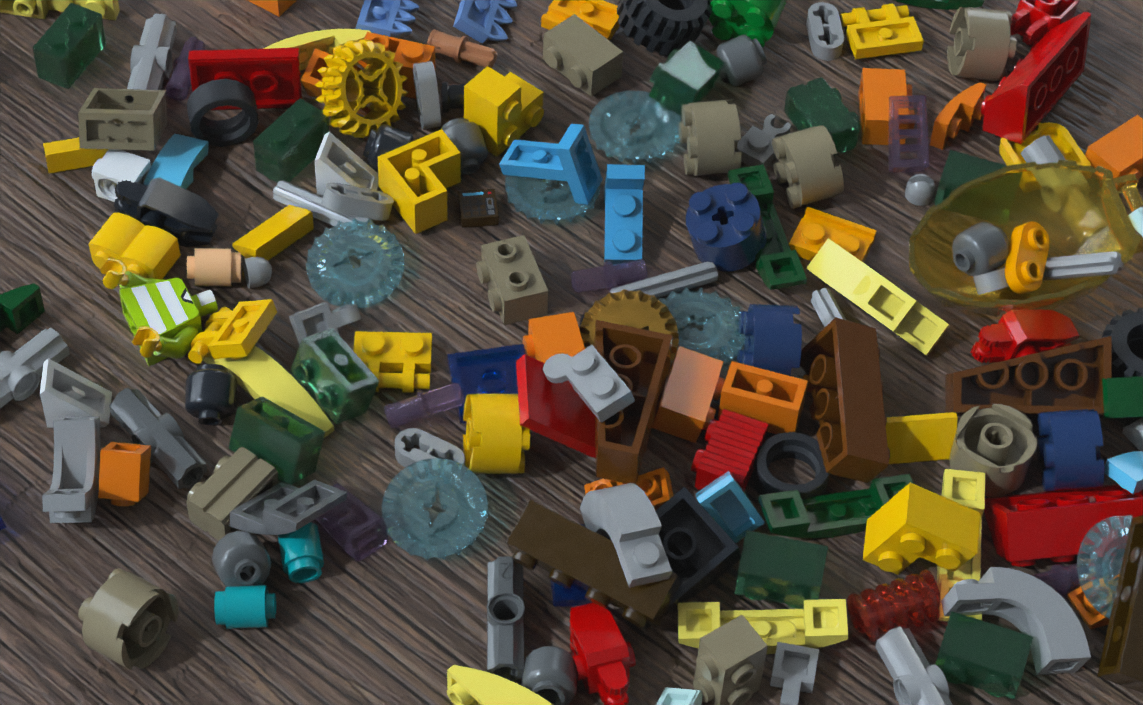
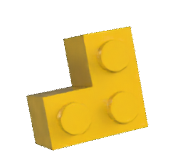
M487 66L464 85V118L481 127L487 149L495 156L500 155L506 148L510 147L514 139L519 140L520 136L530 127L537 126L543 118V91L512 72L503 76Z
M442 129L378 156L379 187L383 193L388 194L394 199L393 206L415 234L448 220L446 188L461 182V152Z
M910 482L867 519L863 560L878 566L886 572H892L897 575L919 557L931 561L941 568L955 572L978 553L980 512Z

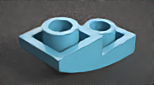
M174 134L153 162L144 185L148 186L151 179L160 177L187 189L193 182V169L208 155V141Z
M1143 451L1128 452L1107 459L1105 474L1132 494L1143 490Z

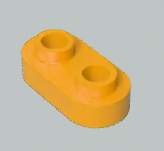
M1035 221L1015 227L1011 235L1009 254L1005 265V279L1008 286L1017 294L1035 291L1040 288L1043 281L1049 251V235L1043 226Z

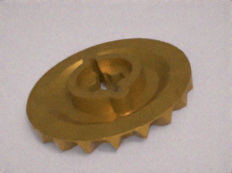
M623 289L621 292L608 293L606 297L595 301L589 311L585 312L583 321L579 326L585 349L590 345L594 346L596 320L673 335L670 357L671 366L678 350V328L675 318L670 313L668 307L661 303L654 295L650 296L641 290L628 291Z

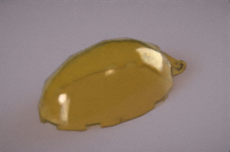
M1058 160V163L1051 162L1038 165L1035 161L1006 166L962 184L951 192L946 200L936 207L933 205L927 210L910 236L909 270L915 281L945 307L995 317L1002 316L1010 310H1048L1058 308L1096 291L1113 275L1042 281L1039 289L1026 294H1017L1008 286L978 295L973 277L958 269L953 261V240L959 233L971 226L987 222L1001 228L1006 234L1010 245L1011 235L1015 227L1035 221L1042 225L1049 235L1047 258L1116 251L1121 254V261L1125 265L1134 254L1143 252V237L1140 234H1136L1119 193H1123L1131 213L1143 207V200L1136 187L1138 179L1135 174L1113 178L1112 171L1099 165L1097 168L1077 165L1076 161Z

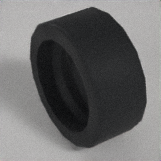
M212 80L200 85L191 93L187 102L191 132L197 139L208 141V145L231 146L245 141L255 132L259 124L254 93L247 85L236 80ZM228 105L242 109L238 115L226 120L217 121L203 117L209 110L220 106Z
M788 432L772 436L760 446L755 460L753 480L755 489L760 495L798 490L801 499H808L814 496L825 495L830 474L826 473L818 441L805 434ZM782 458L802 460L815 471V479L806 484L799 485L783 483L768 470L769 464Z

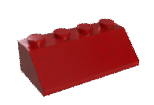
M1083 12L1050 29L1040 41L1033 43L1027 56L1024 59L1020 58L1008 77L1004 76L995 92L985 97L981 106V115H984L982 131L1019 144L1026 140L1084 72L1091 13Z
M1113 484L1094 489L1049 491L986 498L984 513L997 554L1011 562L1012 566H1031L1036 564V559L1050 558L1054 562H1068L1075 560L1076 554L1089 553L1091 557H1110L1114 555V550L1126 548L1132 518L1143 515V490L1132 494L1119 484Z

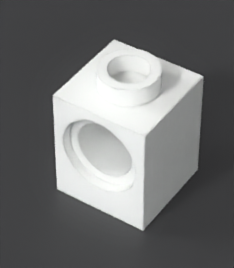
M108 149L103 158H99L95 162L92 169V178L94 179L97 196L115 202V199H117L115 188L118 182L131 180L133 183L137 182L144 185V181L151 168L150 160L123 150Z

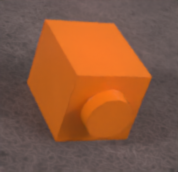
M110 442L100 451L98 498L111 499V504L116 506H133L149 493L151 445Z

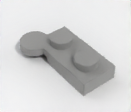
M590 345L573 357L564 353L555 354L547 359L543 365V371L547 380L552 383H563L568 380L576 393L601 423L635 402L631 390L593 345Z

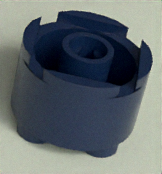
M738 182L710 187L691 196L686 213V226L698 259L702 263L707 261L713 262L717 270L725 272L745 268L756 260L755 255L761 248L764 249L767 233L759 203L755 196L747 190V187Z
M750 304L748 311H740L739 334H744L745 343L744 350H738L737 362L796 377L791 375V369L800 367L802 328L801 324L793 322V314H800L799 307Z
M1095 409L1038 413L1040 436L1044 437H1037V456L1039 461L1045 462L1046 467L1042 468L1044 492L1103 487L1105 466L1104 459L1101 460L1100 446H1103V436L1097 411H1094Z

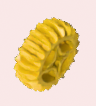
M367 39L359 40V42L357 40H350L344 43V45L333 48L334 55L324 57L327 67H321L317 70L323 79L315 84L316 87L322 89V95L315 100L325 104L320 114L331 116L329 125L339 127V133L364 138L365 136L369 137L371 129L378 130L383 124L390 125V122L400 120L396 110H402L406 107L401 101V96L409 93L402 89V83L408 78L399 74L403 64L393 62L394 52L390 50L385 51V45L373 43V41ZM360 60L367 64L366 68L356 71L353 68ZM368 107L371 110L364 117L356 114L360 108Z

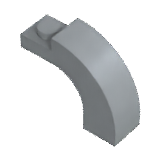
M100 416L59 417L53 421V478L50 489L42 495L43 512H49L50 523L92 522L96 512L99 489Z
M628 483L586 493L580 506L585 526L612 540L628 586L634 587L669 579L672 569L659 536L662 525L645 492L638 485Z
M990 567L979 581L966 579L955 583L941 600L944 616L989 614L999 616L1014 624L1028 641L1036 675L1075 673L1091 658L1085 632L1070 605L1052 587L1022 571L1003 567Z

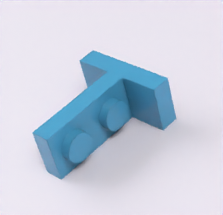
M570 124L559 144L514 139L499 163L503 175L567 181L574 201L578 204L588 205L603 180L585 126L582 124Z
M607 164L604 186V264H642L645 165Z

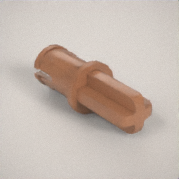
M433 29L428 37L427 44L435 46V53L454 58L457 63H461L463 60L483 67L493 68L495 65L497 52L493 48L470 42L467 36L455 37Z

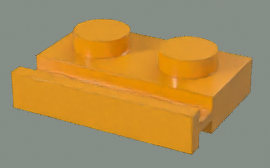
M553 0L548 7V12L541 17V27L550 30L575 14L606 39L611 40L620 27L618 22L619 15L617 14L618 6L604 0Z
M807 207L804 217L801 218L789 242L791 251H797L799 257L812 261L829 238L864 263L870 247L875 241L877 230Z

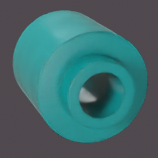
M309 522L296 531L277 535L283 571L288 574L290 581L306 583L316 580L321 576L324 558L316 524Z
M267 585L227 586L225 591H216L214 598L216 625H226L227 629L268 627L269 619H276L277 615L276 594L268 593Z

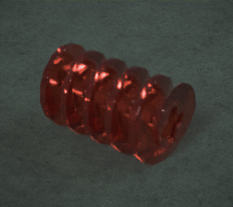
M926 569L921 571L920 575L913 573L906 576L905 580L898 578L891 581L890 585L883 583L876 586L875 590L868 588L861 591L860 595L852 593L847 598V610L854 627L858 632L866 633L872 643L877 642V639H879L878 628L882 630L884 635L889 630L894 629L893 623L897 627L901 626L907 629L909 628L908 618L919 628L924 625L923 613L932 623L939 620V588L932 573Z

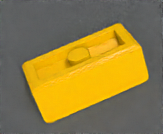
M79 137L43 143L49 173L94 166L95 162L99 158L102 159L108 149L80 148Z
M288 205L232 243V246L235 250L241 252V255L245 258L262 257L270 260L314 229L313 213L308 209Z
M956 412L887 417L886 435L887 445L890 450L889 464L949 460L957 430Z

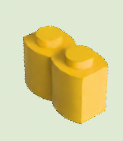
M113 213L88 244L92 261L99 269H101L108 258H116L123 262L126 266V271L145 278L163 279L181 256L178 239L161 228L145 226L140 221L122 213Z

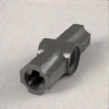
M126 388L116 394L114 401L109 405L111 415L131 435L133 444L151 445L150 464L155 462L179 489L187 488L189 490L196 483L200 482L203 475L207 472L206 462L185 441L184 434L175 419L168 413L161 415L138 389Z
M498 557L487 564L486 631L487 672L514 682L516 679L522 678L524 671L525 606L524 568L515 562L512 557ZM500 618H510L511 620L505 621L500 620Z

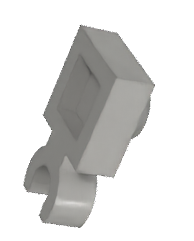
M770 114L764 120L763 129L760 130L752 126L741 140L737 142V150H734V152H742L741 162L749 166L764 164L766 169L776 158L772 139L789 134L791 124L787 122L782 128H774L775 115Z

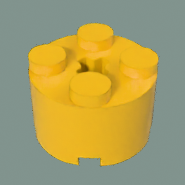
M468 394L465 399L463 421H467L466 434H463V453L466 471L475 474L524 473V450H529L530 430L520 426L518 394Z

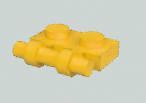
M883 4L881 8L865 10L864 7L853 8L852 12L839 15L842 27H847L846 37L855 59L922 50L924 40L914 16L909 17L907 5Z
M273 300L239 302L233 311L228 307H221L218 312L213 313L205 323V331L198 333L191 342V350L188 353L190 361L198 364L210 355H212L213 359L231 358L233 360L248 356L277 313Z
M355 331L353 371L363 372H352L351 387L367 388V392H379V388H399L404 393H414V389H430V374L420 373H431L432 333ZM380 372H402V373H380Z

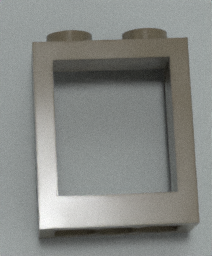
M93 88L78 112L80 148L154 151L167 126L166 90ZM131 95L134 101L128 102L126 96Z

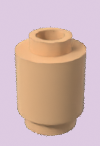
M195 248V256H187V279H195V286H231V283H241V252H231V249Z

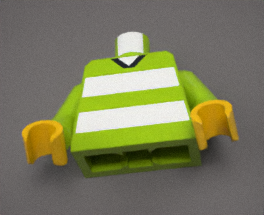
M108 258L100 269V272L105 274L103 284L106 288L114 289L118 284L121 288L119 294L122 311L134 335L132 343L139 346L140 354L145 358L148 366L154 365L168 357L175 359L183 358L191 349V342L195 336L203 332L201 317L218 311L217 302L211 290L190 296L183 280L180 278L167 280L145 278L126 271V266L123 262L116 258Z

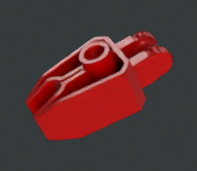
M1020 0L1016 13L1012 16L1010 35L1013 36L1018 33L1023 36L1022 40L1029 46L1033 45L1035 41H1040L1050 29L1073 18L1080 0Z
M1012 309L1002 315L998 324H991V326L987 325L981 328L978 336L979 342L976 341L970 353H972L971 356L977 362H1001L1071 345L1070 342L1078 339L1080 335L1071 318L1056 311Z
M593 602L571 608L570 649L576 665L578 681L582 680L586 693L598 692L604 705H628L629 697L627 691L630 684V667L636 665L631 643L629 641L625 642L608 609Z

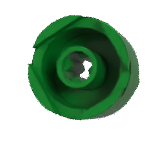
M712 0L709 5L712 8V13L709 17V21L713 26L712 33L721 40H729L740 35H747L751 40L757 38L760 45L764 47L765 42L774 33L787 0Z

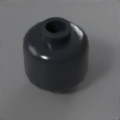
M383 124L378 130L371 129L363 157L367 158V164L371 168L378 171V156L413 142L414 137L410 132Z
M204 364L198 366L196 371L187 376L185 409L191 416L198 418L200 424L219 425L224 418H228L235 413L237 407V379L228 372L226 367L218 364Z

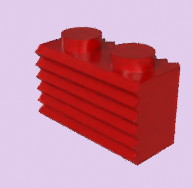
M725 408L719 420L711 419L705 435V441L708 442L706 449L699 448L691 466V471L696 472L695 487L698 490L703 489L724 473L730 471L745 492L754 471L758 449L767 439L769 423Z

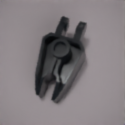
M160 177L151 179L148 186L137 182L133 183L131 180H122V182L116 184L115 194L117 199H115L114 208L117 213L128 215L145 226H155L169 232L178 239L180 246L193 247L210 243L218 226L215 223L219 214L203 197Z

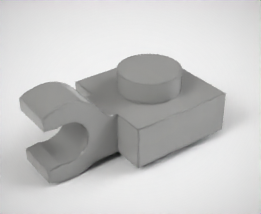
M323 302L289 316L301 352L306 353L341 339L337 328L361 319L356 304H347L331 311L328 303Z
M777 642L770 686L782 688L780 705H798L800 691L812 693L819 649Z

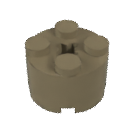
M973 7L958 8L953 17L949 34L955 35L954 46L948 45L947 49L948 68L952 75L962 78L1002 80L1005 75L1007 58H1013L1016 51V38L1010 37L1012 23L1010 11Z
M730 99L682 105L683 122H679V139L681 144L687 143L688 154H684L685 174L694 176L721 174L740 168L742 152H734V150H737V140H741L740 123L735 103L732 104Z
M813 126L772 139L773 150L779 162L773 164L775 176L779 184H787L786 196L792 209L843 193L844 179L841 165H835L833 155L837 154V150L825 126Z
M992 404V408L979 409L980 406H976L965 412L959 420L950 452L949 469L985 473V495L988 498L1004 497L1017 490L1026 480L1036 450L1037 438L1034 437L1031 430V422L1020 411L1003 404Z
M117 568L112 571L107 581L99 588L94 597L85 599L79 609L78 617L83 621V640L92 650L127 669L132 670L133 666L140 669L145 668L154 662L166 648L171 638V635L166 633L170 620L175 623L177 622L179 607L177 599L173 594L132 572Z

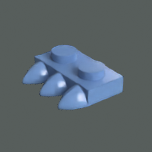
M365 0L356 29L369 30L371 33L394 38L405 37L412 32V29L407 25L415 22L416 19L411 13L419 10V6L410 0Z
M461 0L453 27L482 44L486 39L491 41L507 40L506 33L499 25L511 24L513 22L504 8H515L517 3L515 0Z

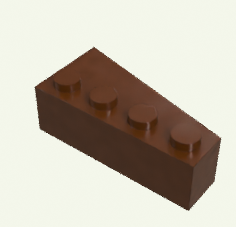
M837 317L801 350L800 366L804 367L806 372L802 379L808 381L806 391L811 392L813 397V403L809 407L811 417L814 420H818L820 424L816 436L826 473L868 483L889 466L890 450L887 445L886 435L887 416L884 413L882 394L883 380L881 379L879 363L880 348L877 343L876 328Z
M596 320L594 348L631 390L635 402L602 423L595 416L596 477L636 484L670 367L673 335Z
M1112 336L946 374L945 413L956 412L964 414L976 406H980L979 409L992 408V404H1003L1020 411L1024 415H1038L1041 412L1095 409L1094 411H1097L1099 416H1103L1102 378H1111Z

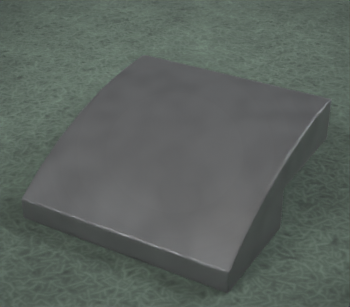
M313 480L301 488L281 481L230 511V527L262 535L287 534L300 529L347 500V492L317 480Z

